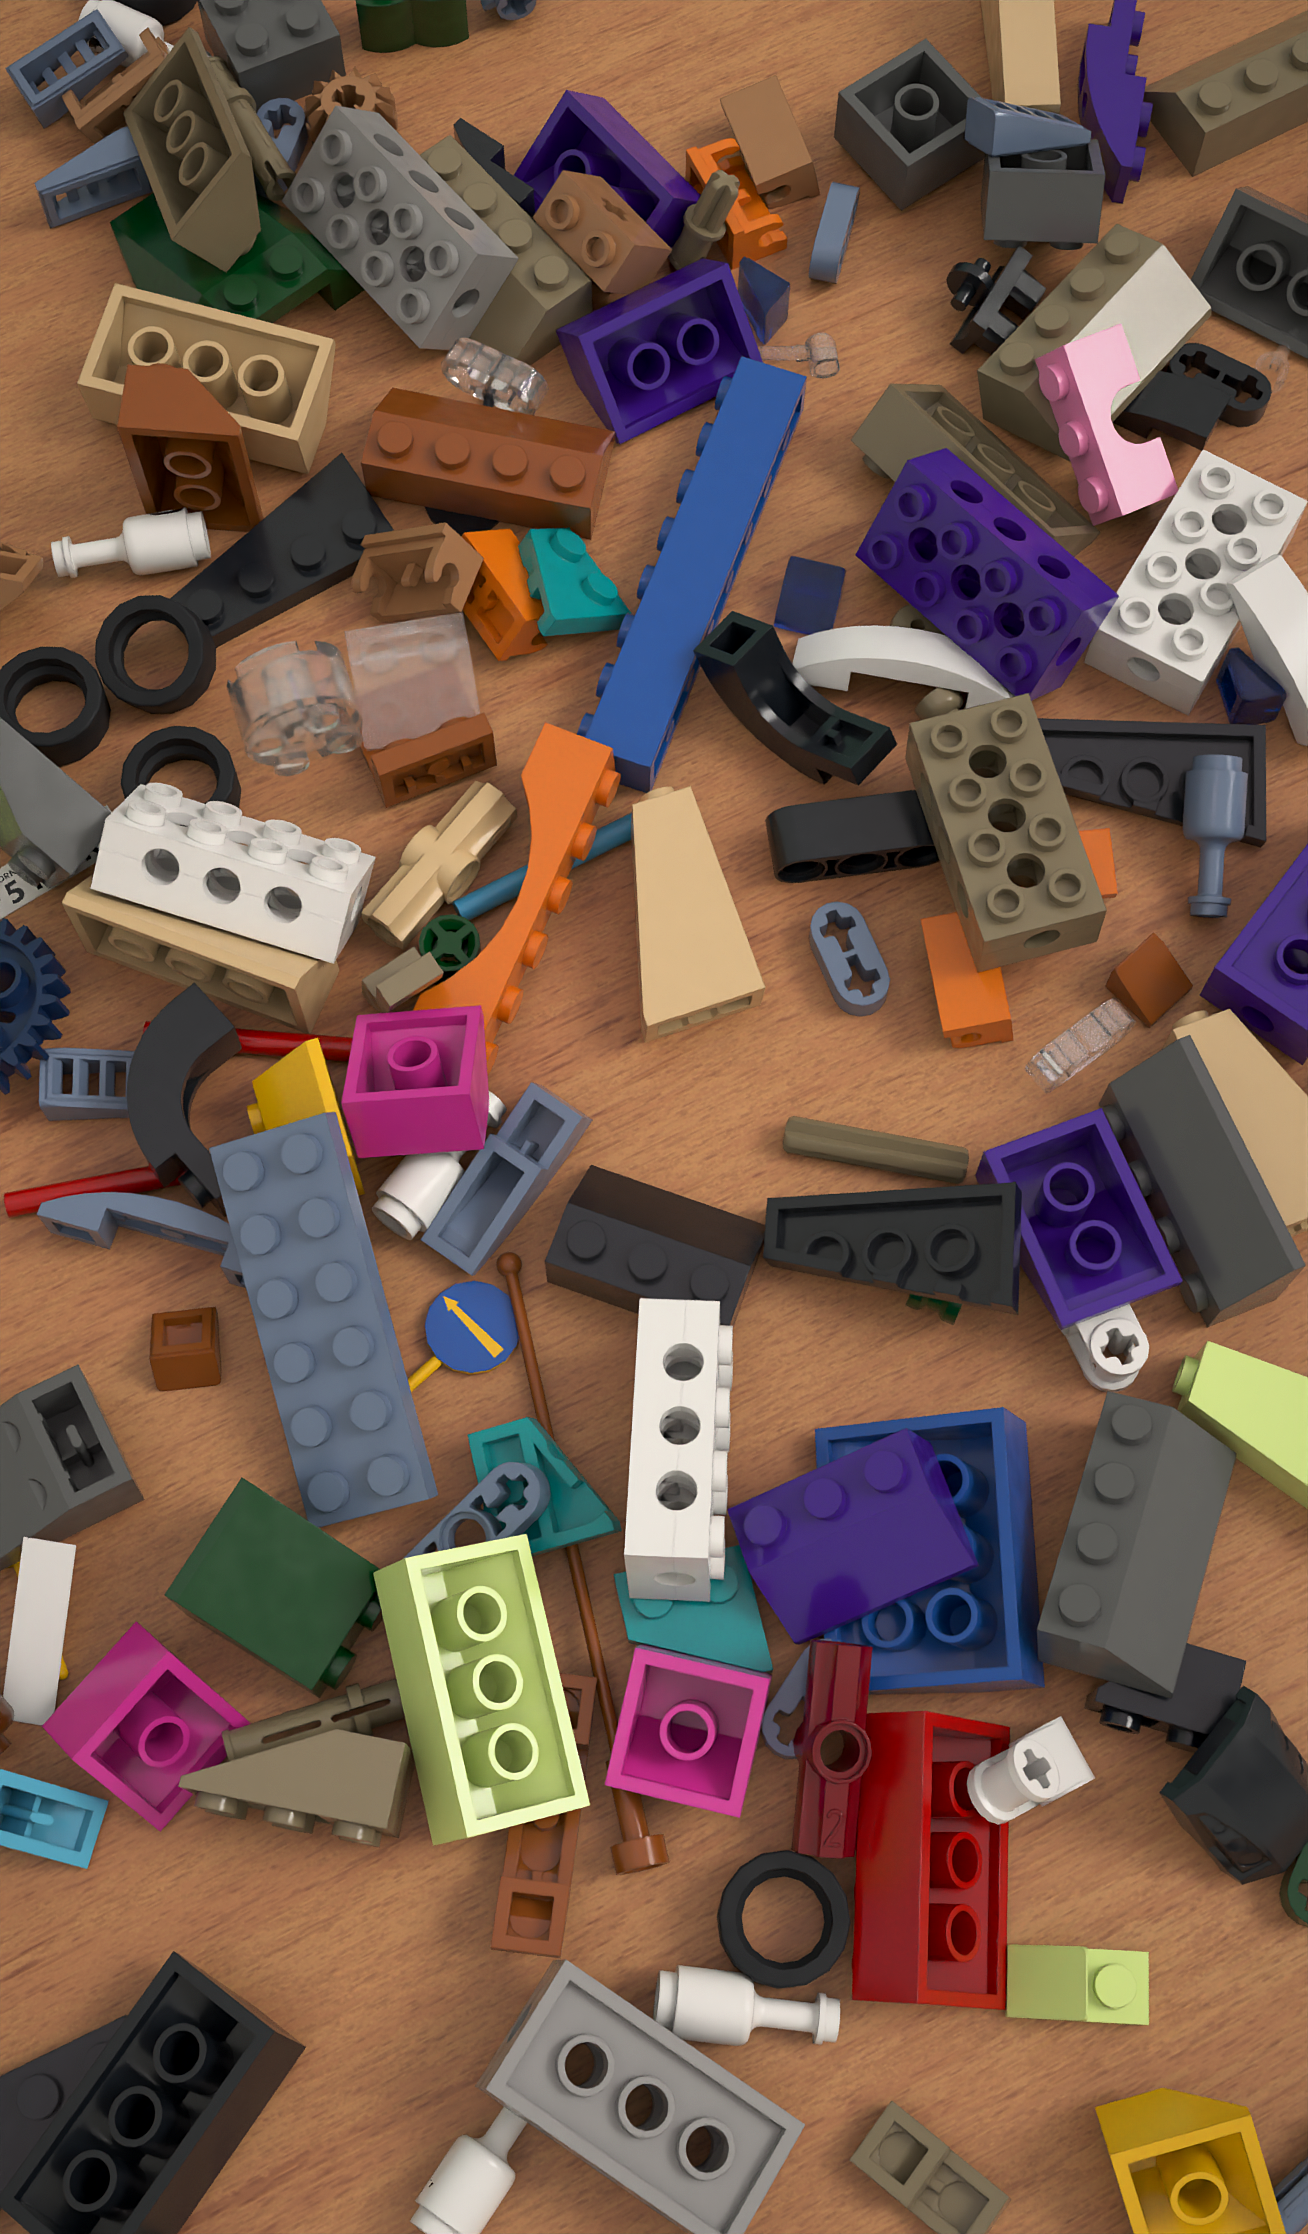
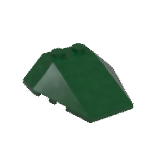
M154 193L110 222L133 283L140 290L269 323H274L315 293H318L336 311L364 291V288L290 210L257 193L261 231L257 234L250 251L244 256H239L227 273L172 241Z

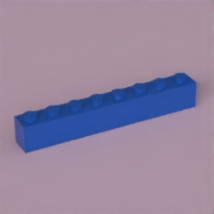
M741 356L733 378L724 376L721 381L715 401V410L719 411L714 424L705 422L696 446V456L700 457L695 471L686 469L681 478L676 502L681 504L675 518L667 516L662 524L657 541V550L661 551L656 566L647 564L643 570L637 590V598L641 599L635 615L629 613L625 615L617 638V647L621 648L615 665L608 662L605 664L598 681L596 696L601 698L594 715L590 713L584 715L577 735L613 748L615 770L621 774L620 785L645 793L652 791L701 668L693 650L719 623L803 412L807 376Z

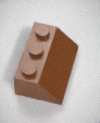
M156 363L150 366L128 364L117 429L145 513L151 514L187 508L188 513L202 511L207 529L249 532L264 517L241 427L238 422L189 369L175 368L163 363Z

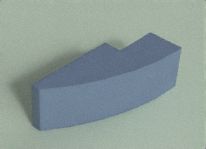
M531 1082L497 1135L490 1134L488 1136L484 1149L478 1151L424 1233L421 1241L471 1276H475L537 1200L593 1120L544 1086Z

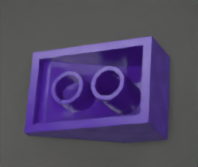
M1102 1108L983 1152L975 1174L978 1184L1016 1182L1022 1191L1020 1265L1060 1330L1176 1287L1183 1282Z

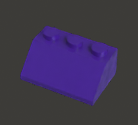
M570 90L565 91L514 173L515 177L534 188L535 212L563 170L600 176L670 248L674 246L685 225L683 216L687 208L696 204L701 196L605 98Z
M703 258L556 330L576 384L606 429L615 431V442L618 444H622L716 397L723 377L733 378L741 356L763 363L728 263Z
M907 1428L727 1509L749 1573L793 1642L798 1645L979 1566L932 1444Z

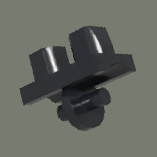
M1019 245L1006 265L999 266L992 277L988 274L991 265L983 258H978L974 264L959 262L953 266L946 279L947 286L954 295L950 303L957 311H964L968 305L973 307L950 342L951 346L963 354L974 343L992 355L1019 327L1002 314L999 309L1003 304L1021 319H1024L1041 299L1046 288L1024 270L1032 258V254Z

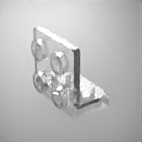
M463 612L344 631L363 743L367 750L383 749L387 744L397 739H415L434 732L443 723L452 718L462 716L470 718L480 714Z

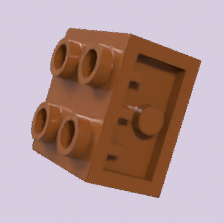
M445 664L347 701L343 705L347 720L386 808L497 766L492 728L485 713L475 714L452 664Z

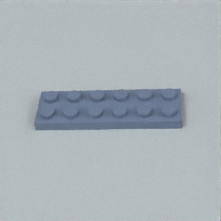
M336 1112L322 1113L209 1148L307 1520L319 1528L438 1496Z

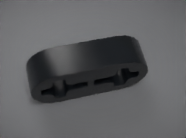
M1199 343L1184 344L1170 360L1167 369L1168 373L1187 377L1184 375V372L1187 373L1191 367L1197 368L1201 373H1197L1194 378L1190 379L1232 395L1228 407L1220 419L1221 421L1236 427H1249L1256 424L1263 417L1272 390L1267 377L1258 370ZM1241 392L1251 395V398L1249 397L1245 403L1238 402L1235 399Z

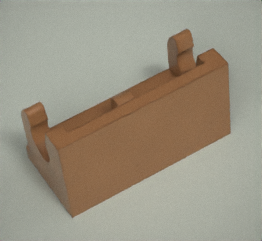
M148 27L139 34L148 51L121 73L113 77L111 81L87 100L82 98L78 101V98L71 89L62 95V99L73 116L76 126L94 144L111 133L128 126L123 115L124 111L170 52L167 45L159 37L155 39V36Z
M776 75L720 98L722 109L740 147L757 193L770 192L779 186L786 185L783 189L771 192L764 197L767 208L774 209L807 196L813 198L820 195L813 160Z
M446 522L365 535L361 546L365 549L352 578V589L354 593L365 592L369 586L370 577L373 576L377 580L378 593L373 598L370 614L380 623L461 613L484 558Z

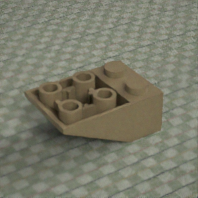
M335 1729L182 1775L178 1787L196 1795L194 1807L205 1809V1812L246 1820L248 1808L265 1811L263 1821L272 1823V1826L312 1834L315 1821L332 1824L331 1835L338 1836L340 1840L380 1847L382 1835L399 1838L415 1761L413 1752L406 1743Z

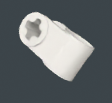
M1130 1304L1061 1330L1070 1344L1084 1377L1090 1385L1100 1391H1123L1133 1383L1139 1370L1148 1358L1149 1343L1147 1336L1143 1332ZM1107 1346L1113 1355L1124 1353L1127 1358L1123 1365L1117 1357H1109L1107 1359L1104 1357L1103 1352Z
M1062 1716L1010 1743L1008 1745L1009 1749L976 1765L969 1772L967 1788L971 1802L979 1814L989 1822L1002 1824L1039 1804L1043 1807L1095 1779V1776Z

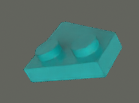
M570 528L530 529L518 545L522 564L529 574L527 584L530 596L542 600L544 613L537 621V625L543 636L620 630L625 615L627 613L632 614L619 597L615 584L601 572L586 551V545L583 540L572 532Z
M525 1417L467 1435L478 1484L495 1467L506 1462L534 1465L547 1477L551 1492L549 1504L544 1513L523 1533L527 1534L532 1556L622 1531L618 1518L537 1419ZM509 1479L506 1483L511 1492L509 1498L498 1508L486 1507L483 1502L484 1510L496 1517L505 1507L511 1504L525 1507L528 1501L524 1497L523 1491L529 1485L527 1480L514 1481ZM498 1520L501 1524L502 1529H504L506 1527V1524Z
M740 1545L725 1548L724 1580L711 1579L710 1602L629 1598L626 1571L614 1574V1582L629 1643L635 1645L645 1644L768 1674L773 1672L751 1576Z

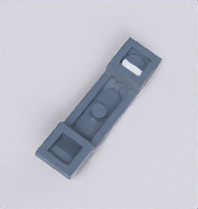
M116 1192L84 1193L42 1202L39 1207L37 1216L50 1233L109 1250L119 1226L222 1255L224 1257L220 1267L229 1283L246 1288L230 1225L200 1209L155 1196Z

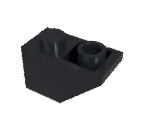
M1187 1643L1172 1699L1109 1681L1087 1695L1084 1709L1101 1713L1099 1723L1108 1728L1131 1734H1139L1141 1726L1167 1733L1166 1744L1195 1753L1237 1700L1235 1695L1241 1688L1246 1660Z

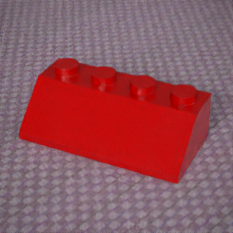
M929 1711L867 1713L865 1732L871 1742L872 1756L869 1767L861 1776L857 1821L854 1946L851 1963L853 1973L852 2000L1006 2010L1009 1821L995 1824L979 1814L968 1794L967 1778L969 1772L976 1765L1009 1749L1010 1727Z

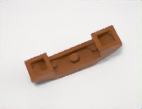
M559 1673L585 1781L597 1677ZM582 1808L509 1827L503 1874L500 1877L491 1950L561 1959Z

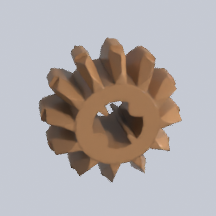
M354 67L349 76L341 77L332 69L330 82L314 81L312 96L305 98L304 114L307 122L306 128L312 145L315 143L335 105L377 112L395 130L398 129L395 98L391 94L390 87H382V83L379 81L376 73L361 78L358 70Z

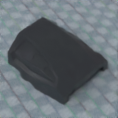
M1245 1686L1241 1687L1235 1695L1237 1700L1172 1783L1167 1782L1159 1792L1180 1826L1208 1853L1222 1872L1242 1885L1285 1872L1308 1842V1764L1298 1749L1284 1734L1271 1708L1257 1693Z

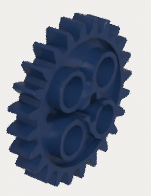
M3 918L0 921V1091L6 1095L10 1093L8 1077L16 1073L28 1080L32 1076L26 1063L31 1058L47 1061L50 1057L41 1045L44 1040L61 1039L63 1034L52 1023V1020L69 1016L70 1011L60 999L70 994L71 989L61 978L66 973L65 968L55 958L56 954L41 937L37 938L27 926L23 925L16 930L8 919Z

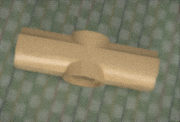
M475 781L436 827L427 825L411 839L402 853L397 872L361 912L363 921L374 931L376 936L390 946H396L404 950L444 902L452 904L453 901L464 895L478 874L481 864L480 860L517 818L516 808L506 799L504 793L488 782L480 783Z

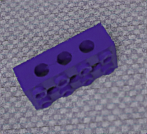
M947 448L907 460L855 554L948 638L976 660L1014 696L1029 693L1031 701L1063 685L1119 598L1115 591Z
M1308 844L1214 967L1200 993L1201 997L1220 1010L1231 1009L1248 1029L1302 1066L1308 1059Z

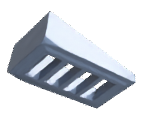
M96 9L5 69L45 129L69 111L62 99L64 93L71 89L78 98V101H80L128 57V54L99 10ZM93 36L96 37L104 49L103 52L96 56L87 44V41ZM76 51H79L86 62L78 68L70 58ZM62 66L67 75L58 80L53 72ZM46 81L49 87L40 92L37 87Z
M970 97L967 102L964 140L993 158L1084 146L1086 143H1090L1091 140L1090 130L1062 114L981 97Z
M128 126L106 136L34 183L50 228L153 191ZM66 193L67 196L57 202L56 196Z
M43 1048L50 1057L47 1061L40 1060L39 1106L48 1121L129 1118L127 1080L135 1051ZM116 1072H126L125 1097L115 1096ZM99 1073V1096L89 1095V1074ZM73 1074L72 1094H63V1075Z

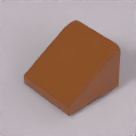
M1153 932L1113 969L1105 987L1150 1028L1192 989L1193 984L1165 943Z
M216 1307L152 1314L149 1360L156 1387L159 1391L182 1390L220 1384L221 1357Z

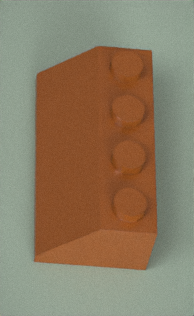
M392 387L374 410L361 459V467L366 489L374 497L488 518L535 529L570 528L580 538L591 540L615 441V431Z

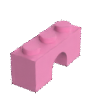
M1122 324L1063 345L1035 359L1039 370L1041 391L1052 407L1059 427L1060 445L1070 459L1079 484L1078 495L1080 502L1089 513L1093 526L1121 517L1173 496L1178 492V487L1161 438L1158 437L1142 444L1130 443L1116 432L1112 424L1111 404L1117 392L1122 388L1141 381Z

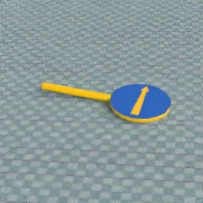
M478 1281L457 1283L441 1292L429 1307L425 1322L427 1344L434 1355L408 1378L411 1392L415 1390L442 1364L452 1371L473 1375L490 1372L505 1363L517 1348L519 1340L510 1297L494 1285Z

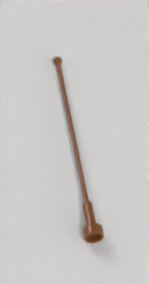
M505 1252L497 1259L496 1266L498 1272L506 1278L536 1418L555 1441L518 1277L522 1262L517 1254ZM578 1544L565 1547L592 1672L593 1676L597 1677L596 1690L610 1753L612 1754L618 1722ZM610 1760L606 1761L607 1771ZM611 1787L623 1839L622 1843L610 1847L616 1875L636 1873L670 1863L664 1834L651 1836L649 1834L641 1794Z

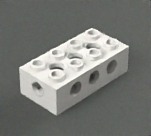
M1202 450L1118 589L1117 594L1119 598L1092 638L1084 663L1189 716L1241 627L1227 582L1274 554L1282 556L1295 533L1308 501L1206 450Z
M163 783L140 784L105 819L90 889L333 964L359 923L376 857L362 853L361 848L351 841L340 838H328L323 841L301 834L302 830L290 822L274 819L267 820L266 822L242 816L241 809L232 804L220 801H210L206 804L182 797V791Z
M640 1298L624 1548L629 1598L710 1602L711 1579L724 1580L725 1516L714 1515H727V1458L730 1448L733 1326L720 1325V1301Z

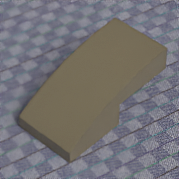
M412 947L362 979V995L374 1009L381 1013H389L439 981L443 977L444 972L430 952L421 957L416 948Z
M893 2101L889 2103L849 2159L937 2234H988L1011 2201L1009 2196L954 2153L949 2146Z

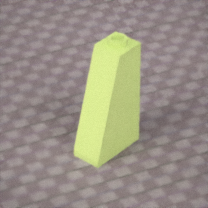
M1210 1341L1204 1344L1194 1358L1185 1355L1178 1369L1172 1392L1182 1395L1177 1410L1237 1453L1236 1458L1308 1509V1377Z

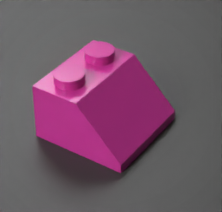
M481 1005L357 1015L341 1104L358 1158L484 1149L490 1103L484 1016Z
M136 1621L42 1727L75 1763L161 1832L193 1795L178 1787L181 1776L219 1765L227 1756L222 1731L228 1729L230 1731L251 1723Z
M645 1644L635 1647L605 1785L740 1818L773 1675Z

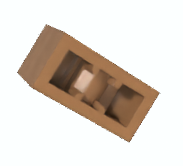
M563 170L533 216V219L604 292L628 295L649 285L672 251L656 232L600 176Z

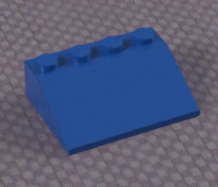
M1004 1407L815 1429L817 1468L905 1428L930 1442L979 1565L976 1568L824 1634V1639H831V1641L873 1647L868 1695L979 1693L1045 1688L1043 1662L1038 1661L1037 1627L1040 1620L1026 1422Z

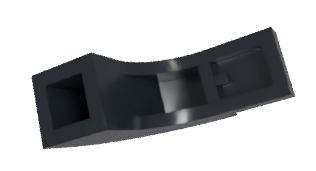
M731 611L693 650L709 682L738 720L762 744L783 761L819 783L825 785L834 775L859 786L898 745L890 727L836 706L811 687L791 663L773 625Z
M194 982L159 1012L142 1035L135 1049L127 1080L128 1115L137 1143L154 1175L165 1188L179 1177L178 1181L201 1208L211 1202L225 1217L227 1214L211 1154L191 1131L190 1111L195 1094L204 1080L239 1052L242 1046L234 1025Z

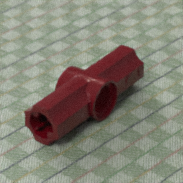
M810 1640L803 1722L797 1728L793 1740L794 1754L799 1762L791 1848L796 1853L838 1859L854 1857L861 1776L869 1767L872 1756L871 1742L865 1732L872 1646L838 1641ZM839 1730L844 1742L842 1754L837 1761L824 1765L820 1753L822 1741L828 1734Z

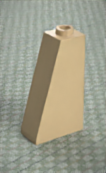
M980 0L993 100L1059 114L1061 99L1054 0Z
M691 786L676 791L672 787H661L644 794L639 799V803L632 804L631 842L641 1032L646 1043L761 1005L766 987Z
M1231 1009L1211 1016L1208 1015L1206 1010H1201L1179 1019L1173 1024V1030L1162 1049L1182 1037L1191 1036L1291 1237L1308 1231V1096Z

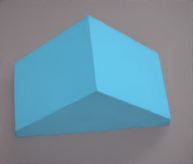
M0 1769V1845L87 1869L109 1801Z

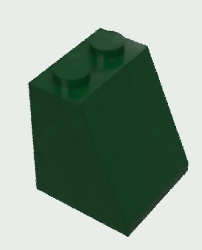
M242 1477L164 1594L187 1616L318 1698L321 1697L327 1686L336 1690L342 1684L357 1657L350 1649L364 1627L374 1631L383 1619L373 1572L380 1569Z

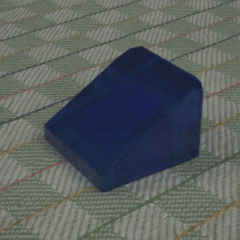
M744 256L739 262L738 293L745 313L762 344L766 345L788 319L790 283Z
M791 556L788 560L774 627L807 635L833 629L844 590L845 568Z
M1239 647L1229 649L1216 678L1229 723L1257 725L1274 721L1287 697L1284 688Z

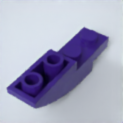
M1114 0L1108 26L1088 24L1078 77L1080 125L1091 131V139H1098L1105 171L1104 190L1112 202L1122 204L1128 182H1139L1146 147L1136 146L1137 136L1146 138L1153 103L1143 101L1147 77L1135 76L1138 55L1128 54L1129 46H1139L1145 12L1135 11L1137 0Z

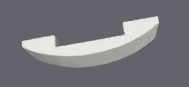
M873 625L851 626L817 632L798 639L792 663L809 685L848 691L851 672L968 692L965 709L1015 697L950 638L942 634L920 629Z

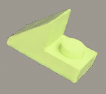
M1007 1944L1005 2017L1149 2025V1952L1089 1949L1084 1946Z

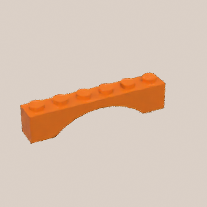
M546 722L521 774L524 793L530 811L532 837L528 869L518 899L500 931L480 954L449 979L422 992L413 1008V1011L481 1005L484 1016L488 1075L498 1054L499 1046L493 1043L502 1022L511 1024L519 1010L523 998V989L518 988L527 967L535 969L542 959L548 942V935L543 933L552 912L560 915L563 911L573 881L567 879L576 858L584 861L588 856L597 831V827L591 824L600 805L608 808L612 803L621 778V774L615 770L613 748Z

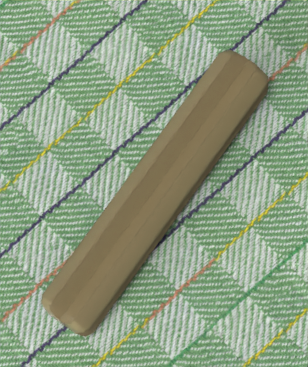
M797 1116L789 1117L783 1137V1149L788 1153L956 1184L963 1182L969 1162V1152L965 1147Z

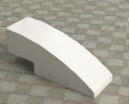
M1274 554L1227 582V586L1264 688L1279 692L1297 744L1308 746V592L1281 555Z

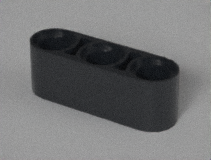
M916 790L791 805L773 811L765 819L774 876L780 882L802 883L929 866L940 861Z

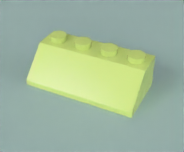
M527 1534L408 1557L373 1572L433 1846L590 1806Z

